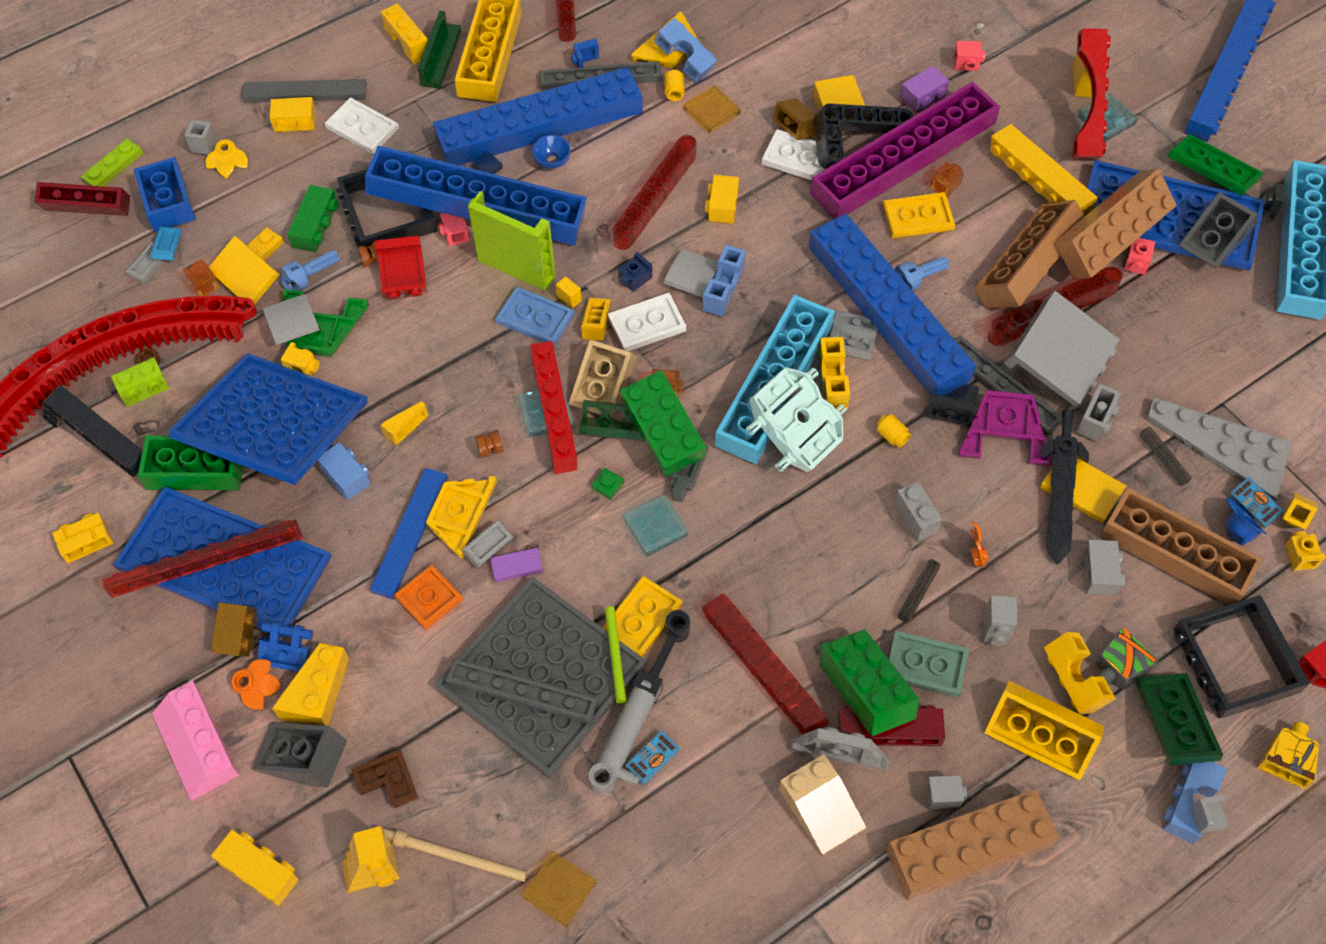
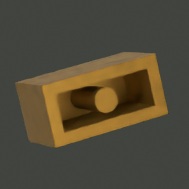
M797 98L777 102L773 118L776 124L797 141L815 137L813 118L816 113Z
M219 602L211 652L249 657L254 646L252 636L258 621L257 607Z

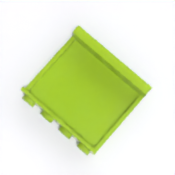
M480 191L468 204L478 261L545 291L556 276L550 221L542 218L536 227L533 228L486 207L483 192Z

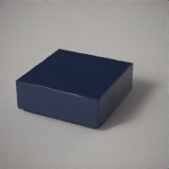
M489 152L473 162L474 169L495 174L503 168L502 163Z

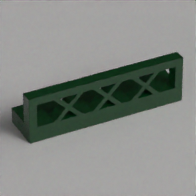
M439 11L417 69L420 85L423 87L441 88L461 33L460 25L447 23L445 11Z
M592 400L583 401L579 434L644 441L623 404ZM588 407L597 408L602 415L598 418L587 417ZM613 410H620L625 417L620 421H615L609 413Z

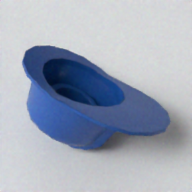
M1226 497V501L1232 510L1225 526L1228 535L1239 545H1244L1247 542L1253 541L1261 533L1267 535V532L1257 524L1255 519L1242 505L1234 499Z

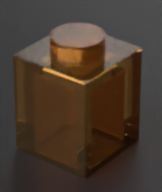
M203 259L183 269L191 287L198 296H207L219 289L213 272Z

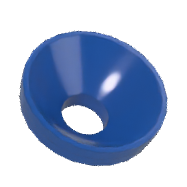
M543 136L533 145L532 153L534 160L544 168H559L569 160L570 145L561 136ZM549 156L558 157V160L555 162H549L546 159Z

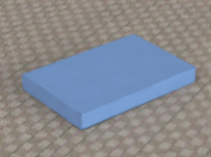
M516 286L496 316L495 321L499 325L537 341H552L555 347L574 317L575 310Z

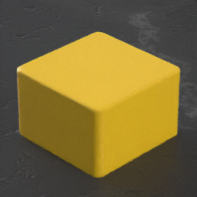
M566 276L555 284L557 298L569 308L573 309L582 301L580 287Z

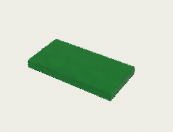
M1191 134L1171 149L1168 154L1169 158L1241 196L1251 189L1263 175L1262 171Z

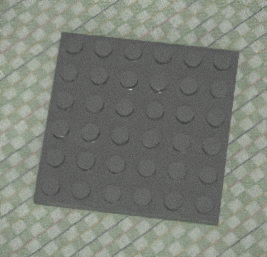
M534 577L530 578L458 659L598 698V704L591 725L447 685L445 680L450 667L434 684L436 690L548 778L555 774L616 702L608 632ZM619 641L626 690L636 678L639 670H643L647 665V661Z

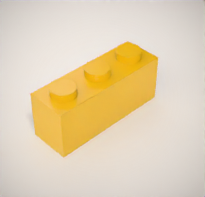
M231 830L212 853L211 857L222 867L279 907L299 881L294 875L296 869L284 860L278 863L273 859L275 854L265 846H262L260 849L253 845L255 840L244 831L239 835Z

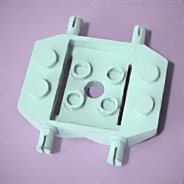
M786 367L749 399L754 421L746 427V431L751 430L748 434L754 435L758 429L762 428L783 454V458L775 464L779 472H783L789 464L808 472L843 440V418L841 415L847 411V408H843L845 406L843 404H839L838 407L834 408L832 404L822 398L818 386L813 381L819 374L818 371L815 372V368H811L805 373ZM800 387L801 390L773 415L772 411ZM798 412H801L804 415V423L798 420ZM811 434H813L805 443H803Z

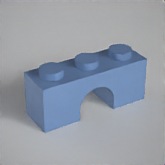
M675 18L658 31L654 43L667 56L674 51H682L687 55L688 59L682 70L696 84L713 70L717 62L714 55L700 44V41L693 37L686 30L685 26Z
M725 245L718 260L715 279L710 278L703 294V311L724 317L745 268V250Z
M1214 762L1184 764L1180 772L1184 776L1181 783L1176 784L1172 793V797L1175 798L1173 806L1169 805L1163 816V820L1166 821L1163 830L1195 844L1202 837V834H1199L1191 811V807L1195 804L1193 794H1201L1206 797L1214 796L1219 791L1227 768Z

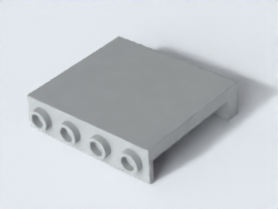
M1054 291L1044 299L1004 364L1010 369L1019 364L1071 403L1067 410H1074L1076 407L1080 409L1088 400L1086 397L1087 393L1092 391L1097 385V376H1100L1107 368L1106 361L1111 359L1116 353L1117 349L1115 346L1120 339L1058 292Z

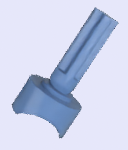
M332 250L302 266L296 261L283 265L281 267L282 286L284 289L296 291L308 287L307 277L339 262L338 253Z
M941 257L920 266L907 261L899 264L895 271L914 291L920 288L922 278L950 268V260Z

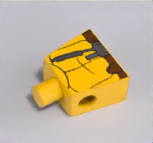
M1294 722L1291 730L1282 728L1274 736L1257 768L1306 789L1316 778L1319 743L1307 737L1308 725L1302 722Z

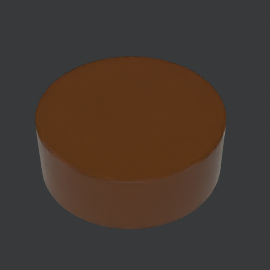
M152 348L143 349L136 356L137 364L155 358L157 364L160 365L161 359L158 352Z

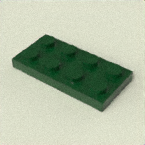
M1187 673L1137 678V688L1170 766L1222 760L1223 752Z

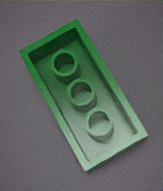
M662 370L620 390L621 401L664 478L706 457L704 442Z
M146 435L138 478L146 490H162L164 486L173 490H240L243 466L171 439L169 435Z
M866 629L821 645L820 667L871 737L916 719L919 704L918 696Z

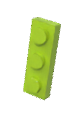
M126 138L80 177L87 185L105 186L139 158L143 151L141 147Z

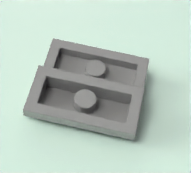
M682 249L664 279V284L703 297L710 278L714 279L716 276L718 261Z
M306 294L263 308L276 345L319 330Z
M837 310L830 337H843L845 355L870 361L878 328L875 325L873 326L865 316Z

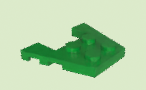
M288 289L283 291L285 301L304 294L303 291ZM348 297L342 316L313 312L319 330L287 341V348L293 342L298 349H307L315 355L332 357L369 306L368 300Z

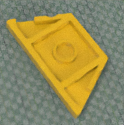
M677 13L672 19L675 18L679 23H682L686 30L693 37L697 38L683 13ZM658 31L631 54V61L637 62L638 59L659 62L661 66L672 69L687 57L682 51H674L667 56L654 43Z
M490 476L489 480L481 481L465 479L461 482H444L426 520L427 527L459 558L463 559L465 554L462 552V549L471 542L495 488L497 478L494 476Z

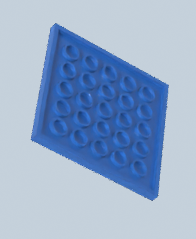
M247 353L169 430V438L296 485L365 407L367 396Z

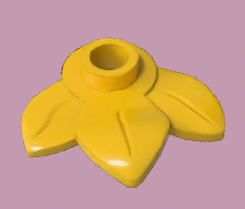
M228 139L220 140L216 144L215 150L209 153L206 158V168H217L218 172L226 179L231 175L235 166L239 168L248 167L246 154L242 150L237 149L235 144ZM224 147H229L228 150L222 151Z

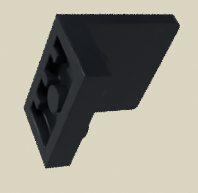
M965 384L946 395L931 394L926 417L971 427L976 413L979 387Z

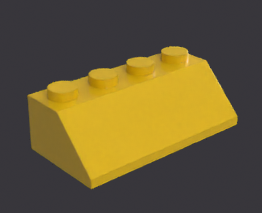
M1008 681L984 734L1081 780L1102 739L1105 726L1012 681Z

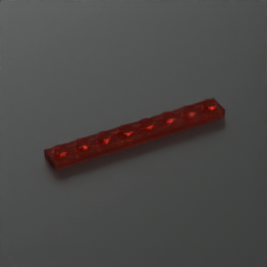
M297 519L292 521L286 520L279 525L260 528L256 532L238 535L231 540L221 543H212L208 547L199 550H189L183 555L164 558L150 565H141L125 573H115L109 578L102 579L103 585L108 594L114 598L303 539L304 537Z

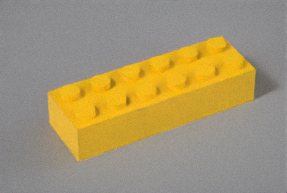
M521 0L478 1L455 77L458 98L491 102L498 101L522 16Z

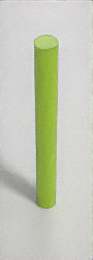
M609 606L605 608L615 696L617 703L626 702L615 607Z

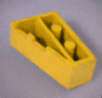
M319 643L272 708L279 720L305 725H329L349 662V657L343 647Z
M381 826L353 834L349 844L350 851H346V859L342 861L347 893L376 885L378 887H386L392 885L394 880L400 879L394 847Z

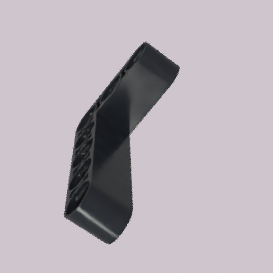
M832 103L824 105L813 118L817 157L820 166L827 169L843 159L842 131L887 133L914 117L913 113L907 108Z
M59 385L42 402L41 415L49 424L59 428L62 423H65L126 473L133 477L138 474L143 450L66 388Z

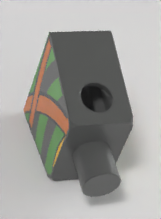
M1123 627L1096 661L1095 665L1101 671L1095 676H1103L1108 685L1113 682L1118 688L1123 689L1137 681L1138 677H1144L1153 671L1159 661Z

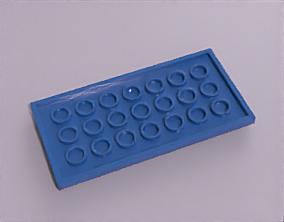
M1095 160L1087 189L1097 196L1096 207L1141 170ZM1163 176L1177 206L1139 238L1155 241L1154 248L1197 258L1179 247V244L1217 194L1221 192L1258 214V223L1246 239L1222 263L1223 265L1250 271L1265 200L1247 195L1241 196L1234 192Z
M164 486L113 566L117 570L216 611L218 610L219 602L257 607L258 621L255 627L262 629L263 622L273 623L278 621L282 622L283 625L292 626L332 556L328 551Z

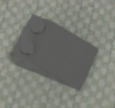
M1219 192L1179 244V247L1217 269L1246 239L1258 223V214Z
M272 723L252 770L307 786L329 787L347 740L330 726Z

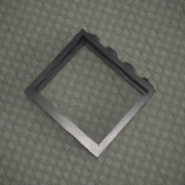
M368 169L337 178L340 188L336 189L339 200L344 199L341 205L344 214L350 215L347 221L350 230H355L356 232L353 237L357 247L363 245L366 247L370 246L372 242L377 240L411 236L422 237L438 232L432 210L419 207L423 216L422 219L364 236L349 194L365 189V175Z
M1261 595L1182 619L1173 629L1176 642L1181 644L1188 665L1194 669L1197 675L1198 685L1201 689H1204L1209 698V706L1213 712H1216L1219 719L1299 694L1310 684ZM1248 614L1286 686L1229 704L1192 631Z

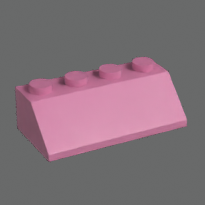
M191 681L169 692L152 715L186 792L192 801L238 777L239 773L204 697L196 684Z

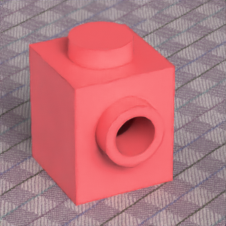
M957 41L954 51L955 70L979 71L981 62L985 60V50H982L981 41Z
M445 213L440 214L442 223L438 224L441 236L446 235L449 246L470 240L464 218Z
M1138 238L1128 248L1124 270L1145 275L1151 263L1155 241Z

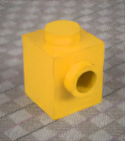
M1294 492L1283 512V519L1292 527H1301L1306 530L1318 510V503Z

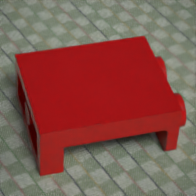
M419 236L375 241L382 286L381 294L384 297L387 296V299H397L402 294H409V296L415 297L421 296L422 292H427L422 244Z

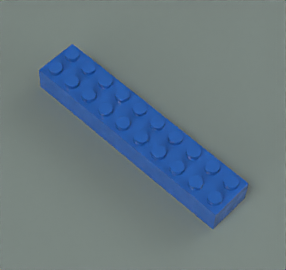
M629 67L435 121L433 126L444 161L460 166L478 160L487 152L494 156L533 145L543 136H564L643 113L642 94Z
M377 146L365 175V194L469 220L471 219L468 204L472 198H475L482 191L486 207L533 228L536 227L542 218L550 221L552 240L574 246L585 214L587 197L382 146Z
M847 214L810 231L809 249L865 317L870 320L871 324L878 328L879 334L930 395H946L972 381L976 367L975 363Z

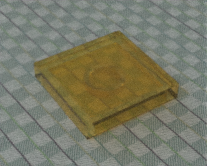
M716 85L683 104V109L708 133L741 114V109Z
M553 851L522 895V898L567 928L596 886L597 880Z

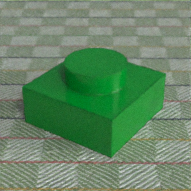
M604 468L591 484V487L594 491L612 500L624 484V478Z

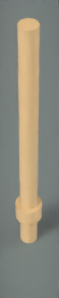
M382 828L394 846L400 848L410 847L518 881L525 882L527 871L409 836V833L401 830L394 832Z

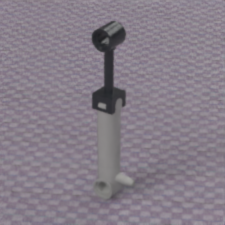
M673 610L666 616L665 631L667 638L650 672L647 673L639 670L632 684L633 690L596 764L589 771L590 788L597 795L603 796L611 793L615 788L617 778L635 785L639 782L640 778L622 769L653 704H656L663 690V679L658 676L675 642L686 640L690 634V617L682 610ZM679 623L682 624L684 627L681 629H675L672 627V625ZM600 775L609 777L605 783L596 782V778Z

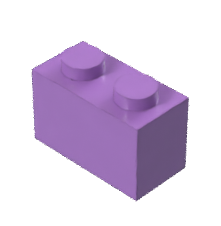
M931 66L902 84L900 99L915 113L921 109H926L931 103L945 97L948 92L949 79L937 68Z

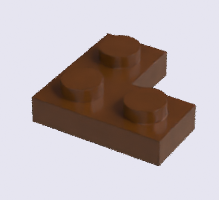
M401 749L351 769L361 795L386 786L394 809L419 799Z

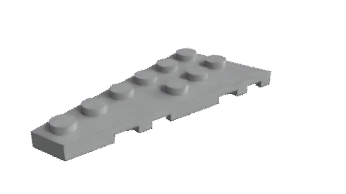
M1153 398L1146 418L1148 422L1168 435H1175L1184 441V445L1191 449L1193 447L1203 453L1202 457L1233 477L1238 476L1243 480L1249 477L1274 502L1277 500L1291 441L1165 400Z

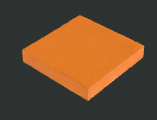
M432 564L394 594L395 599L425 631L463 601V596Z

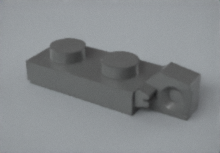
M705 444V446H706V455H707V452H708V449H709V448H708V444ZM705 458L671 475V487H674L672 491L674 501L683 502L687 490L692 491Z

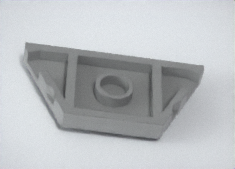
M818 728L791 741V751L819 757L825 754L829 759L888 771L889 759L871 739H867L859 733L848 735L839 733V730L835 728Z

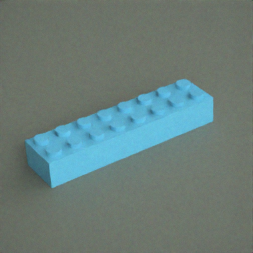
M1293 160L1285 175L1284 182L1285 200L1282 214L1276 312L1322 320L1326 314V166Z
M797 295L792 297L715 434V447L756 465L758 464L771 439L762 428L758 429L754 435L748 434L751 430L746 431V427L754 421L749 399L786 367L805 373L809 371L818 354L820 338H827L833 327L834 310ZM799 387L772 411L773 415L795 396Z

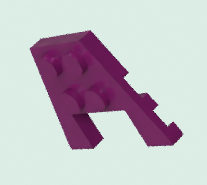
M987 390L958 457L980 459L982 436L1030 441L1029 464L1050 467L1052 463L1051 457L1041 458V448L1047 442L1045 436H1043L1034 395Z

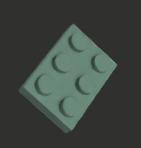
M895 631L889 660L909 686L959 698L969 648Z

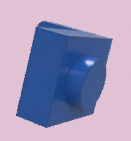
M596 38L573 44L574 53H571L573 65H577L578 68L583 67V62L599 59V46Z

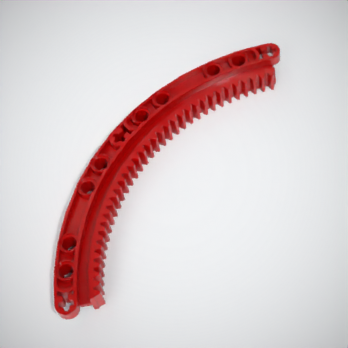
M215 295L159 300L114 312L66 333L38 350L0 382V451H7L8 448L5 443L13 442L10 436L18 435L15 430L24 428L21 424L22 422L29 423L30 420L27 416H35L34 409L41 410V403L59 385L70 387V380L77 382L78 375L85 377V371L94 372V366L99 369L102 368V362L108 365L111 358L117 361L120 354L125 358L128 351L135 354L137 348L140 351L145 346L152 348L155 343L158 347H161L164 341L167 345H170L171 340L178 344L180 339L187 343L189 338L195 342L198 337H200L201 341L209 337L210 341H213L217 336L219 341L226 337L227 342H230L234 337L238 343L244 336L242 331L244 320H250L257 314L253 300L245 297Z

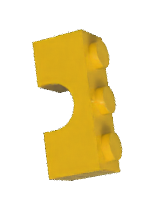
M398 3L380 11L386 32L394 41L400 40L405 55L414 65L419 63L428 42L426 36Z
M843 337L820 338L818 355L823 398L832 404L834 408L838 407L839 404L845 405L843 408L846 407L848 409L850 387L848 375H845L846 355Z
M1066 632L1044 647L1048 662L1055 668L1059 675L1060 684L1067 690L1071 698V704L1079 714H1093L1116 699L1103 676H1091L1086 680L1082 677L1080 665L1091 653L1080 633Z

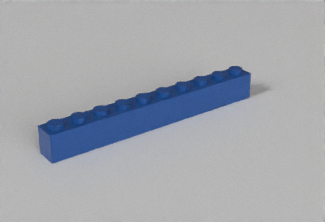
M1273 0L1245 1L1184 134H1191L1208 142L1211 134L1216 135L1220 123L1217 121H1222L1227 109H1224V106L1229 107L1233 95H1230V93L1235 94L1240 83L1236 79L1241 80L1246 70L1242 66L1247 67L1252 56L1248 53L1254 52L1258 43L1255 39H1260L1264 30L1261 26H1266L1270 17L1267 13H1272L1276 2H1273Z

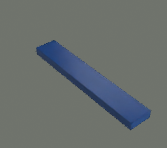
M425 468L372 583L371 593L394 600V594L400 587L426 529V520L444 482L448 480L446 473Z

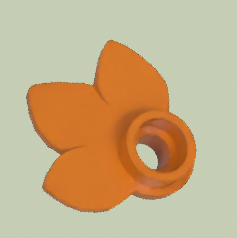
M971 522L975 530L970 529L975 545L974 548H970L975 567L981 566L984 568L986 567L985 562L989 561L986 548L981 547L982 533L979 525L976 522Z
M259 659L253 661L247 669L235 672L231 679V686L235 692L241 694L243 704L254 710H262L264 708V696L267 697L277 693L282 686L276 677L268 674L271 667V662L268 660ZM244 678H248L246 686L241 685V681Z

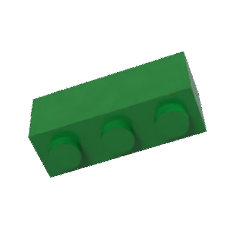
M309 185L287 234L292 248L317 252L319 245L324 241L326 229L331 225V217L334 211L336 212L338 209L339 201L336 199L334 189Z

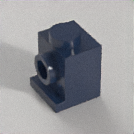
M636 252L632 259L618 268L619 282L633 292L653 278L652 264L639 252Z

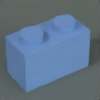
M339 442L324 452L317 461L324 474L341 494L349 500L370 485L368 479L370 473L363 463L358 464L356 462V456L349 447L345 449Z

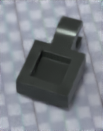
M1276 183L1272 192H1268L1262 216L1264 213L1270 214V219L1276 217L1285 200V184Z

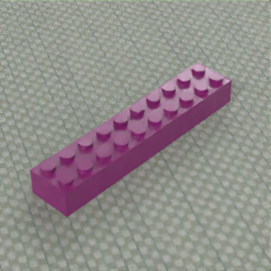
M972 81L812 177L810 195L834 219L844 214L848 215L996 124L1000 106Z

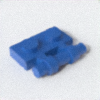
M278 621L273 623L263 622L262 631L269 632L270 639L262 638L259 641L257 660H268L271 662V667L299 672L310 657L311 646L302 645V639L312 640L313 630L305 629L304 626L295 625V627L286 626ZM280 636H291V643L280 641Z

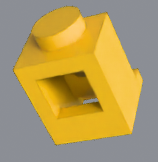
M293 342L290 343L280 359L283 366L310 376L317 372L320 365L319 360L314 358L312 352L307 349H298Z
M1299 531L1294 533L1285 544L1294 571L1316 569L1326 559L1325 554H1322L1315 534L1307 535L1306 531Z

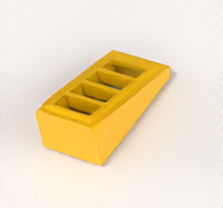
M589 298L581 326L583 339L604 340L611 299Z
M421 401L383 422L380 427L384 437L394 445H398L428 417L425 403Z

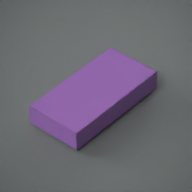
M538 548L491 557L495 582L543 573Z

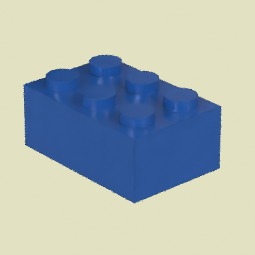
M176 157L134 168L145 212L154 232L158 231L160 226L173 227L196 220L184 177Z

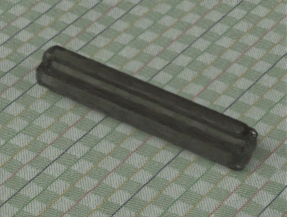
M1151 427L1142 430L1140 437L1178 484L1184 486L1189 483L1192 477Z
M933 559L928 560L898 614L900 620L906 623L910 622L940 568L939 562Z

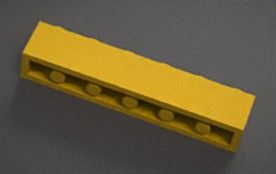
M1012 124L991 136L990 151L992 154L999 157L1008 168L1014 170L1023 181L1029 183L1049 203L1076 200L1084 216L1096 208L1097 196Z

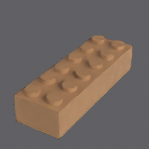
M1159 168L1139 171L1054 242L1073 279L1092 278L1177 206Z
M1076 200L1042 204L974 288L986 309L1017 308L1025 303L1028 295L1037 287L1042 277L1048 273L1053 263L1059 259L1060 253L1054 242L1085 217Z
M1127 488L1100 537L1108 541H1118L1119 547L1227 605L1239 602L1243 598L1263 558L1130 488Z
M1034 789L890 841L886 851L907 900L1052 848L1060 838L1037 790Z

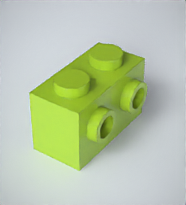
M151 358L111 376L126 407L170 389L155 358Z

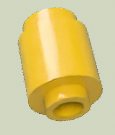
M670 70L663 77L665 95L671 101H679L685 93L684 75L678 70Z
M893 414L889 416L884 415L877 422V432L892 446L896 445L900 448L911 437V434L908 432L909 429Z

